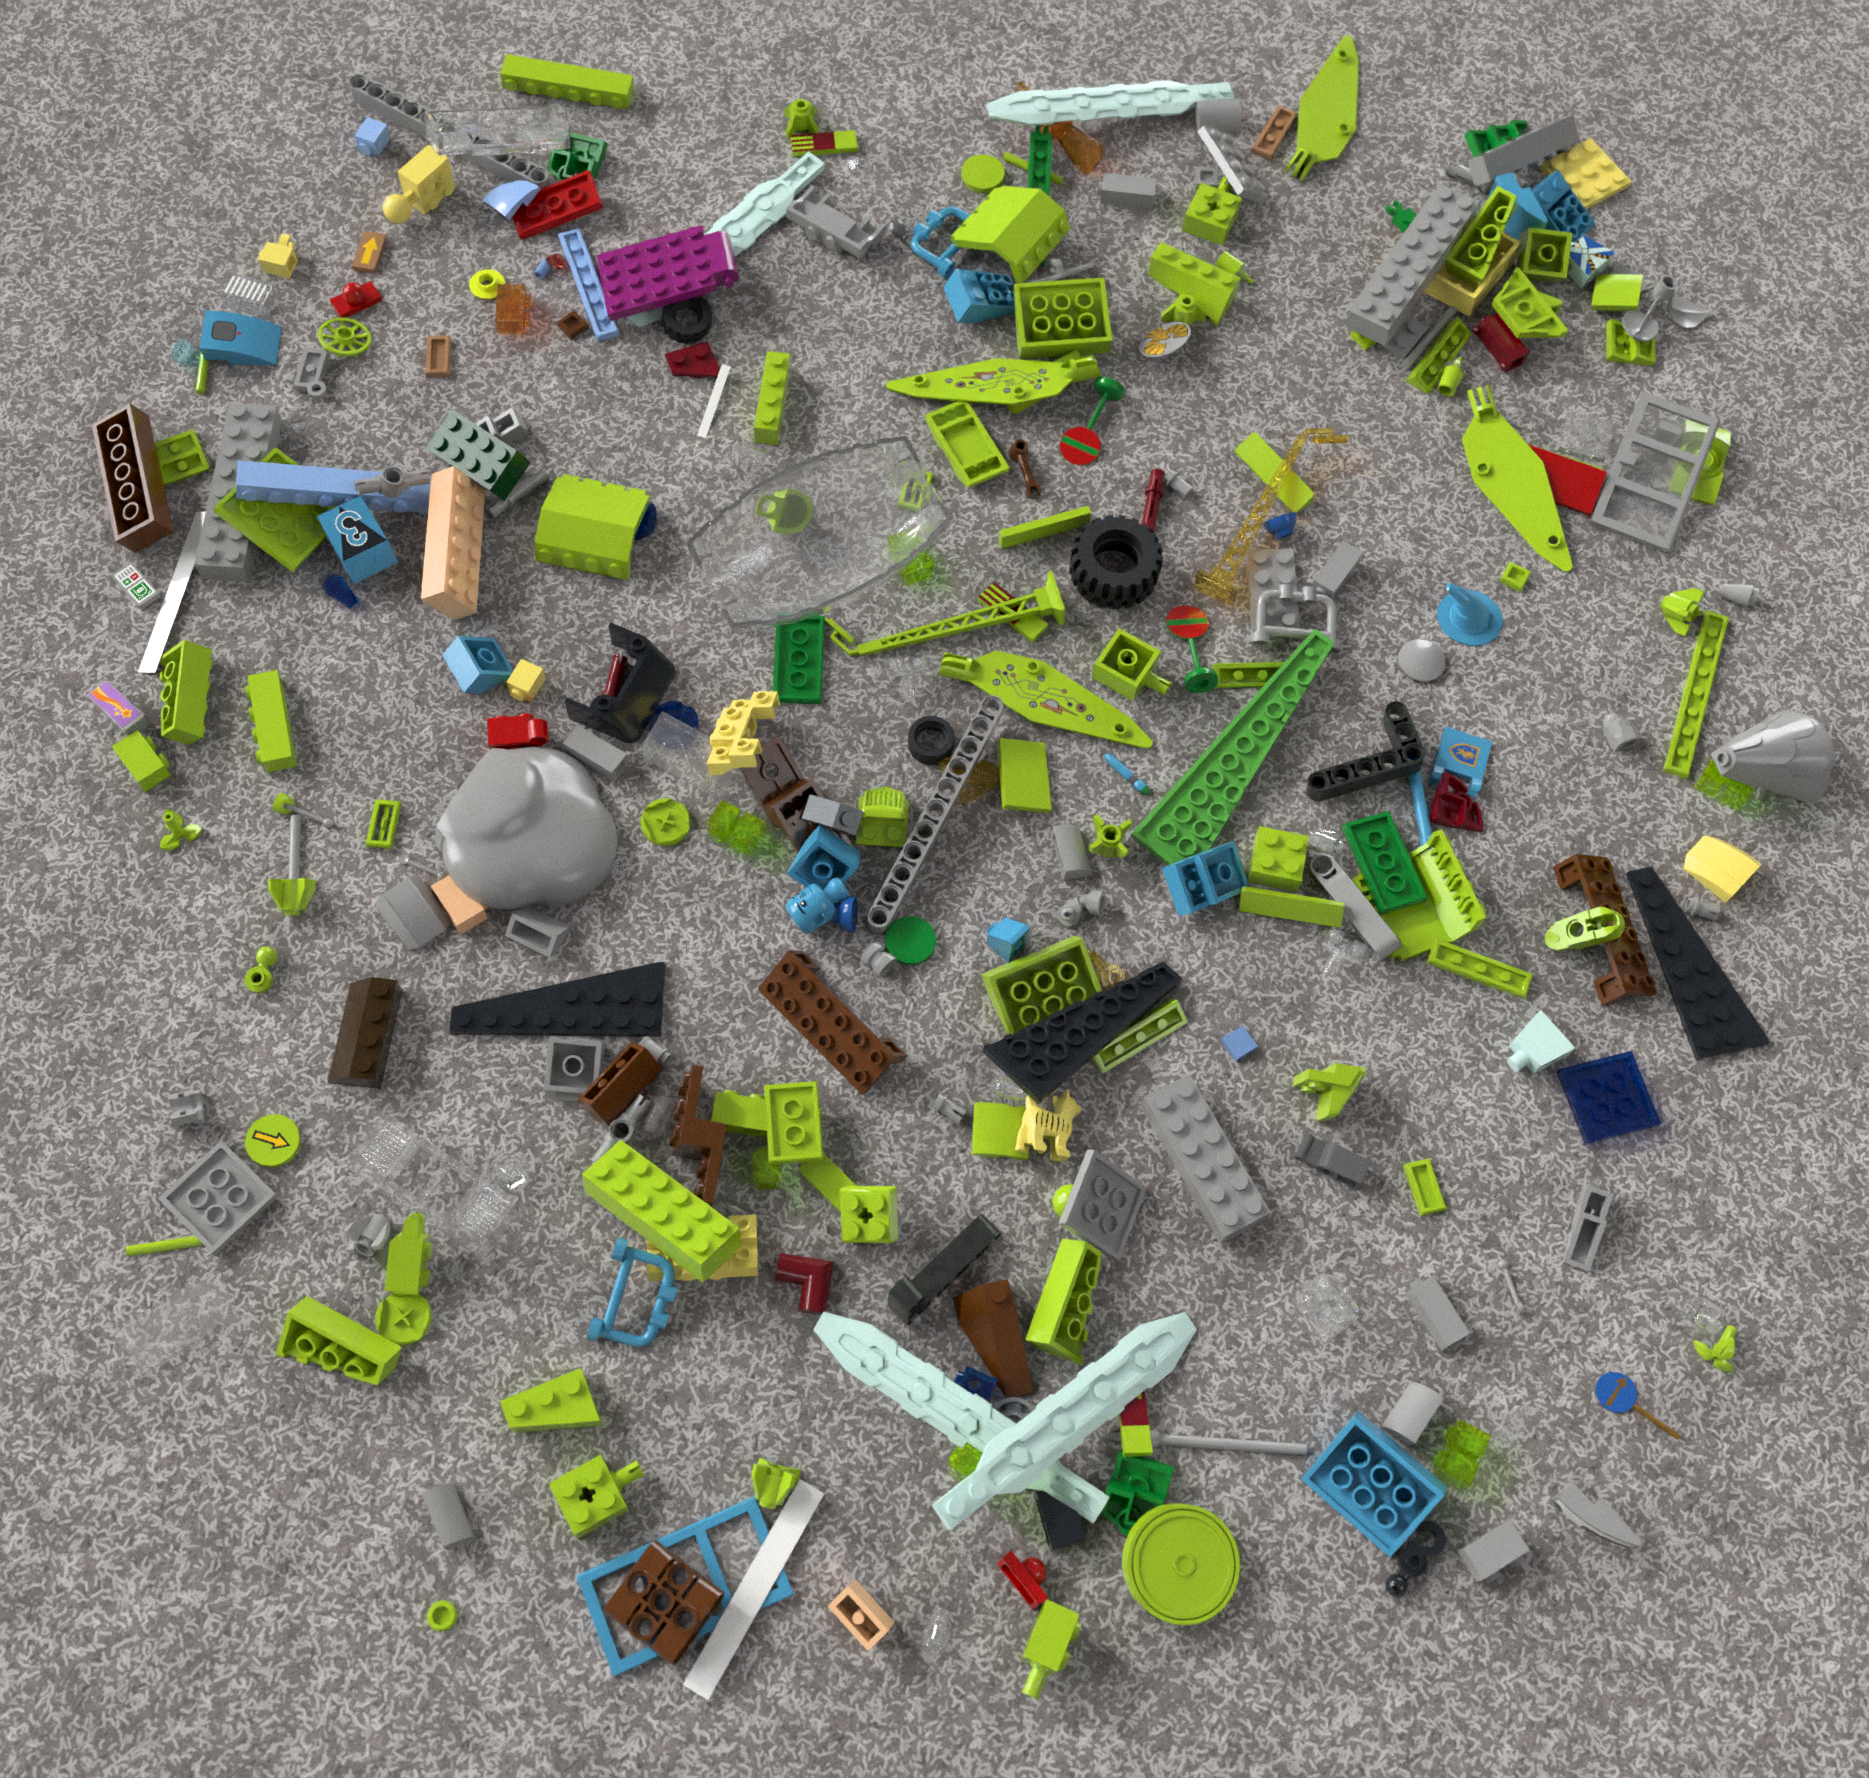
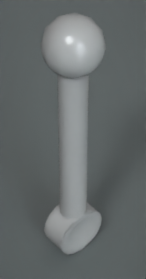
M402 855L399 858L400 864H408L437 876L439 880L448 876L445 871L439 872L411 861L407 855Z
M1502 1259L1498 1262V1267L1503 1270L1518 1315L1523 1314L1525 1309L1523 1304L1520 1303L1508 1270L1509 1263L1507 1260Z

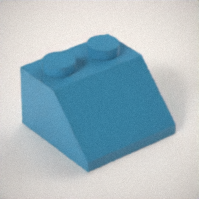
M457 636L443 654L449 669L464 693L480 694L507 681L514 671L495 638Z
M819 825L804 842L787 874L806 887L816 883L824 889L833 878H839L844 884L858 869L861 852L822 825Z

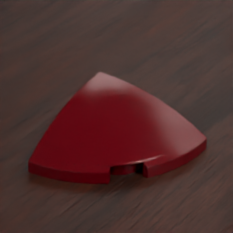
M1446 771L1442 773L1434 796L1430 822L1444 827L1476 832L1483 831V819L1477 802L1472 803L1470 796L1466 794L1469 789L1452 774ZM1474 813L1477 819V824L1474 823Z

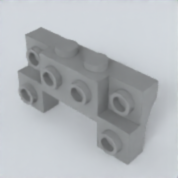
M812 185L799 199L792 201L786 208V218L803 226L806 235L841 254L846 250L861 258L869 248L874 249L885 235V225L881 224L878 228L870 225V217L868 216L857 227V221L829 207L830 195L825 194L823 198L815 195V187Z

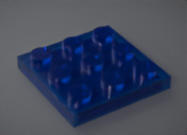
M1632 1051L1561 1068L1556 1072L1584 1145L1658 1127L1661 1124Z

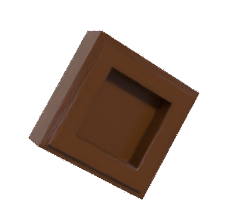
M575 310L556 322L557 326L571 340L589 328V324Z

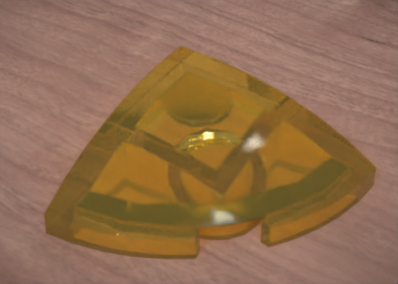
M947 757L937 762L942 775L952 757ZM980 760V764L977 763L967 781L974 789H963L958 798L962 805L968 804L1000 783L999 768L988 761ZM962 769L952 770L957 775L964 774Z

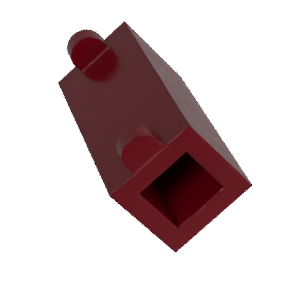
M1498 313L1483 317L1478 325L1472 329L1473 334L1477 335L1500 365V369L1505 373L1525 363L1529 350L1513 334Z

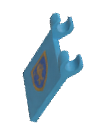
M1445 726L1429 783L1437 786L1442 773L1446 771L1471 780L1467 794L1472 798H1476L1482 786V779L1492 741Z

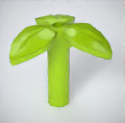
M166 809L163 820L165 827L171 830L172 834L162 838L160 849L173 850L179 847L181 836L187 841L195 840L201 834L202 828L197 824H190L182 828L183 818L173 810Z
M1728 1325L1718 1343L1713 1346V1349H1710L1700 1341H1693L1696 1351L1704 1361L1713 1359V1367L1729 1373L1735 1372V1367L1726 1361L1731 1359L1735 1352L1734 1337L1737 1334V1329L1734 1326Z

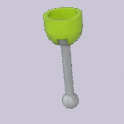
M282 792L277 795L273 803V811L279 814L286 815L294 811L323 823L326 828H331L334 825L333 820L330 818L324 819L295 807L292 797Z

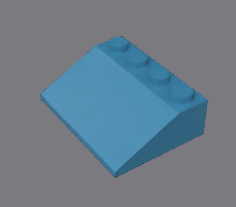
M1359 1410L1356 1411L1301 1478L1302 1481L1390 1558L1445 1496L1447 1490L1445 1484Z

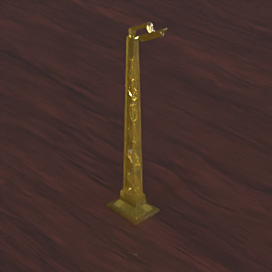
M1306 428L1302 435L1299 434L1218 566L1214 565L1210 574L1199 569L1193 588L1234 607L1239 588L1233 585L1236 578L1235 574L1308 438L1306 435L1329 434L1313 435L1312 442L1316 444L1347 443L1350 435H1333L1332 428ZM1263 512V514H1262V516H1261V518H1260L1259 515H1258V513ZM1252 518H1253L1254 521H1255V524L1249 525V523L1251 522V520H1252ZM1253 531L1251 537L1247 540L1245 533ZM1241 538L1243 546L1235 547ZM1241 554L1236 563L1232 555ZM1226 561H1228L1232 572L1222 568Z

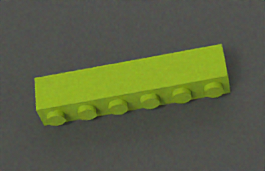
M506 54L500 71L502 88H506L509 91L518 90L532 95L542 94L548 95L551 98L570 99L573 102H589L596 106L607 105L615 109H629L635 91L633 75Z

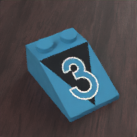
M361 495L316 516L352 583L355 584L398 563L390 544Z

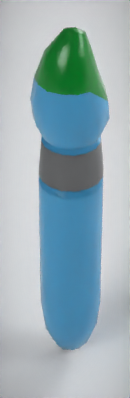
M1109 753L1104 755L1107 763L1130 784L1134 785L1137 791L1146 795L1150 794L1146 783L1139 780L1120 760Z

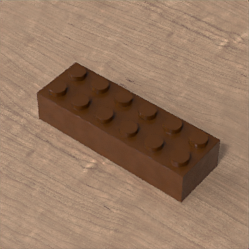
M129 403L93 423L92 429L115 542L136 553L174 531L149 415Z

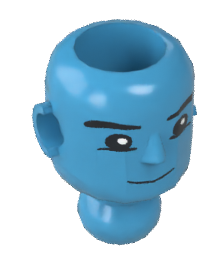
M839 878L831 879L828 886L824 889L818 884L813 883L793 896L787 902L786 910L803 933L811 934L834 917L836 909L833 904L847 898L849 892Z

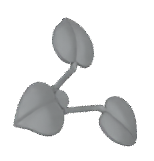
M1620 261L1617 262L1611 273L1639 275L1637 272L1625 267ZM1664 275L1659 281L1656 280L1648 288H1646V282L1643 278L1641 296L1653 289L1655 301L1646 315L1639 310H1629L1622 318V325L1625 331L1635 340L1646 342L1652 340L1659 332V323L1649 318L1659 302L1669 299L1667 310L1672 312L1671 320L1684 329L1697 327L1711 312L1686 299L1674 298L1678 282L1673 276Z

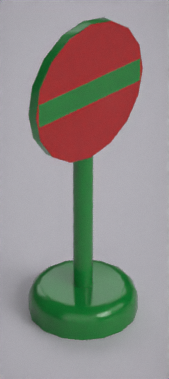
M1097 377L1094 389L1102 398L1087 428H1072L1061 437L1059 444L1060 454L1071 464L1087 465L1095 461L1099 456L1101 449L1100 439L1092 431V428L1106 401H1119L1125 394L1124 387L1112 378Z
M1177 606L1170 610L1166 616V626L1175 637L1188 640L1195 669L1186 675L1184 679L1185 689L1189 693L1209 692L1217 686L1218 676L1213 669L1201 668L1194 639H1198L1206 633L1208 618L1204 612L1194 606Z

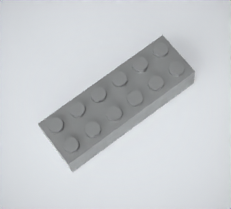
M1189 1074L1143 1097L1140 1107L1219 1244L1266 1221L1271 1214L1268 1206L1191 1075Z

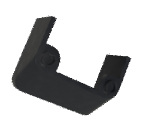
M610 622L608 627L612 645L626 650L630 657L637 659L636 665L617 698L606 694L599 695L594 698L590 706L566 698L565 705L570 720L584 724L589 728L625 743H634L641 738L673 681L675 666L648 638Z

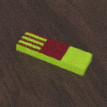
M855 130L790 135L793 157L804 156L808 152L813 155L858 152Z
M995 582L978 596V601L985 607L1015 599ZM1020 605L1010 609L1017 612ZM1001 611L997 614V616L1006 615ZM1037 615L1006 622L1031 643L1048 628V623Z
M1143 1391L1125 1405L1124 1410L1118 1414L1123 1457L1151 1456L1153 1453L1145 1391Z

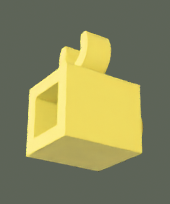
M281 234L279 244L266 242L264 249L260 251L258 257L264 273L290 279L298 262L293 250L294 243L290 242V235Z

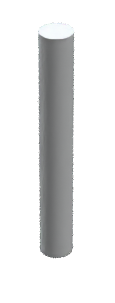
M299 815L290 816L289 879H298L300 873L301 816Z

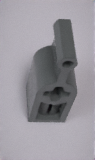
M1305 1133L1294 1157L1315 1167L1318 1172L1356 1190L1362 1184L1371 1160L1337 1144L1325 1143L1308 1133Z

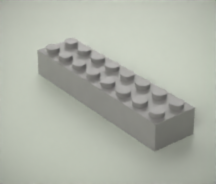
M1440 183L1348 310L1346 327L1386 346L1444 265L1448 254L1476 217L1479 201Z
M229 403L194 563L201 579L250 582L257 545L214 513L213 509L236 486L237 460L260 462L275 447L277 448L282 426V418L277 406Z

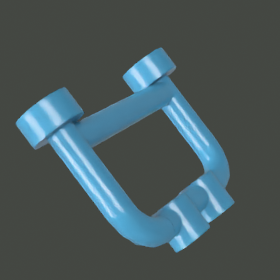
M946 207L939 213L931 210L926 218L928 223L926 225L920 222L917 223L913 230L915 236L911 240L913 252L937 267V273L944 278H948L952 274L955 262L950 259L962 247H956L953 243L938 258L922 248L920 242L922 240L926 241L935 228H940L944 219L948 216H955L962 221H965L970 216V214L957 207Z
M617 1237L611 1259L621 1261L620 1269L604 1320L592 1318L586 1339L597 1342L598 1337H602L633 1347H643L654 1341L659 1328L665 1330L670 1314L665 1312L667 1302L673 1303L678 1288L673 1285L675 1271L668 1259L627 1246L628 1240ZM634 1260L658 1266L664 1272L648 1329L642 1336L613 1329Z

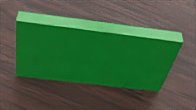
M777 614L772 692L778 693L780 703L821 704L825 616Z
M1389 811L1342 825V831L1380 916L1424 903L1428 900V896Z

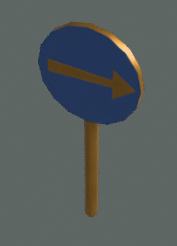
M1608 1372L1598 1379L1595 1386L1596 1397L1606 1410L1612 1413H1623L1633 1408L1675 1439L1680 1438L1678 1433L1635 1404L1637 1399L1636 1388L1626 1375L1620 1372Z

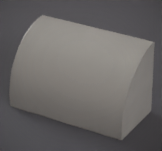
M1240 99L1197 101L1195 111L1197 130L1204 125L1211 129L1214 127L1224 134L1241 133L1242 108Z
M1071 824L1053 826L1051 837L1063 881L1093 875L1080 828Z
M528 906L512 913L505 936L543 955L552 957L566 938L570 926Z
M1410 1382L1381 1428L1410 1447L1416 1443L1444 1397L1422 1384Z
M454 1484L441 1485L422 1493L443 1548L449 1551L475 1538Z

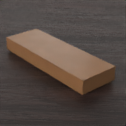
M1278 105L1252 147L1251 153L1271 161L1296 120L1298 113Z

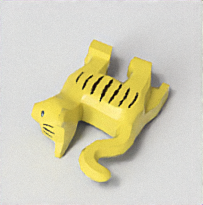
M1068 1089L1064 1091L1062 1096L1053 1097L1054 1113L1038 1107L1036 1102L1027 1095L1025 1100L1026 1110L1023 1114L1022 1126L1017 1134L1015 1151L1028 1154L1029 1145H1033L1034 1150L1043 1154L1047 1149L1043 1139H1047L1050 1141V1160L1065 1162L1070 1158V1151L1066 1149V1143L1072 1133V1119L1081 1112V1106L1076 1103L1074 1098L1069 1096Z

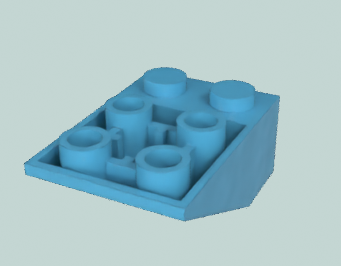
M1559 170L1541 179L1531 189L1548 220L1545 230L1573 233L1572 242L1575 243L1595 224V221Z
M955 269L943 287L959 323L974 324L1015 313L1014 282L1009 274Z

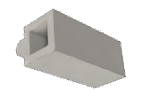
M1104 173L1103 181H1098L1097 195L1101 196L1100 204L1152 209L1156 179Z
M1342 541L1341 544L1338 542L1333 544L1332 549L1335 552L1314 580L1309 578L1306 581V586L1317 588L1316 594L1328 596L1333 600L1359 564L1363 552L1345 541Z
M584 724L577 725L573 731H569L563 740L565 753L614 783L628 766L629 760L632 757V753L629 751L624 753L589 732Z
M1438 1275L1432 1276L1427 1280L1422 1276L1409 1284L1411 1289L1405 1295L1440 1350L1443 1351L1474 1331L1471 1327L1467 1329L1437 1282L1440 1280Z

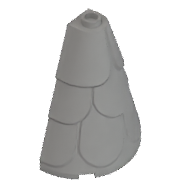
M1798 712L1773 714L1750 727L1745 732L1737 734L1711 753L1721 776L1807 803L1817 801L1826 792L1832 781V778H1830L1832 766H1835V750L1827 730L1814 717Z

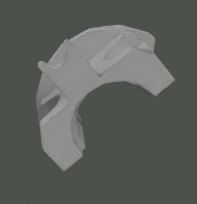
M192 1089L168 1095L172 1112L170 1119L176 1133L181 1132L180 1125L191 1122L194 1124L206 1123L200 1090L194 1091Z

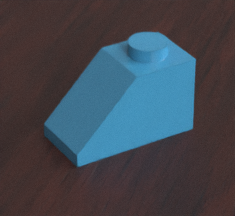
M1005 917L1000 923L996 921L989 927L986 943L1009 963L1026 947L1030 928L1026 924Z

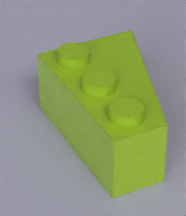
M581 1368L500 1401L508 1426L513 1433L603 1426L587 1379Z

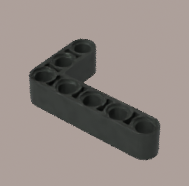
M1392 701L1385 708L1383 726L1393 747L1392 749L1311 773L1306 787L1308 797L1314 801H1324L1419 772L1423 765L1425 749L1405 704L1399 701ZM1395 714L1398 715L1400 718H1392L1390 715ZM1404 735L1409 739H1401L1399 736ZM1414 756L1418 760L1413 761L1408 759L1407 757ZM1390 763L1394 765V767L1389 768L1384 766V764ZM1367 770L1371 774L1365 775L1362 774L1360 771ZM1343 777L1347 779V781L1341 782L1338 781L1336 778ZM1319 784L1322 785L1323 788L1316 789L1313 787V785Z
M980 1214L912 1280L907 1276L901 1278L889 1291L887 1306L908 1326L912 1323L910 1320L916 1314L920 1315L931 1304L930 1301L936 1295L942 1294L951 1285L950 1281L955 1276L958 1278L970 1266L969 1263L974 1258L978 1259L989 1248V1243L993 1239L997 1240L1002 1232L983 1214Z

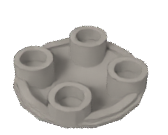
M1416 639L1402 646L1398 654L1397 665L1408 677L1426 684L1442 674L1446 658L1436 644L1428 640Z

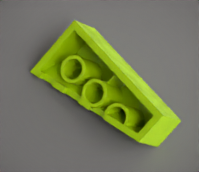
M1499 186L1496 187L1446 257L1447 272L1465 282L1484 281L1505 226L1518 209L1517 196Z
M1163 242L1159 243L1151 255L1148 275L1168 290L1175 291L1179 296H1193L1206 315L1211 318V322L1218 326L1236 298L1241 279L1234 274Z
M183 640L161 656L159 664L165 665L164 671L160 672V681L165 683V687L160 693V700L165 702V706L161 710V737L185 745H191L203 737L205 733L204 716L208 709L206 698L210 689V682L208 681L209 671L213 664L211 660L212 649Z
M1061 1240L1025 1338L1027 1342L1039 1350L1080 1366L1083 1365L1084 1356L1080 1355L1082 1342H1087L1088 1331L1085 1330L1087 1314H1092L1094 1304L1091 1300V1291L1097 1286L1102 1252L1087 1241Z
M306 1296L288 1311L275 1355L286 1357L289 1354L296 1357L297 1362L320 1364L324 1370L330 1372L334 1369L340 1370L347 1377L378 1386L395 1369L402 1347Z

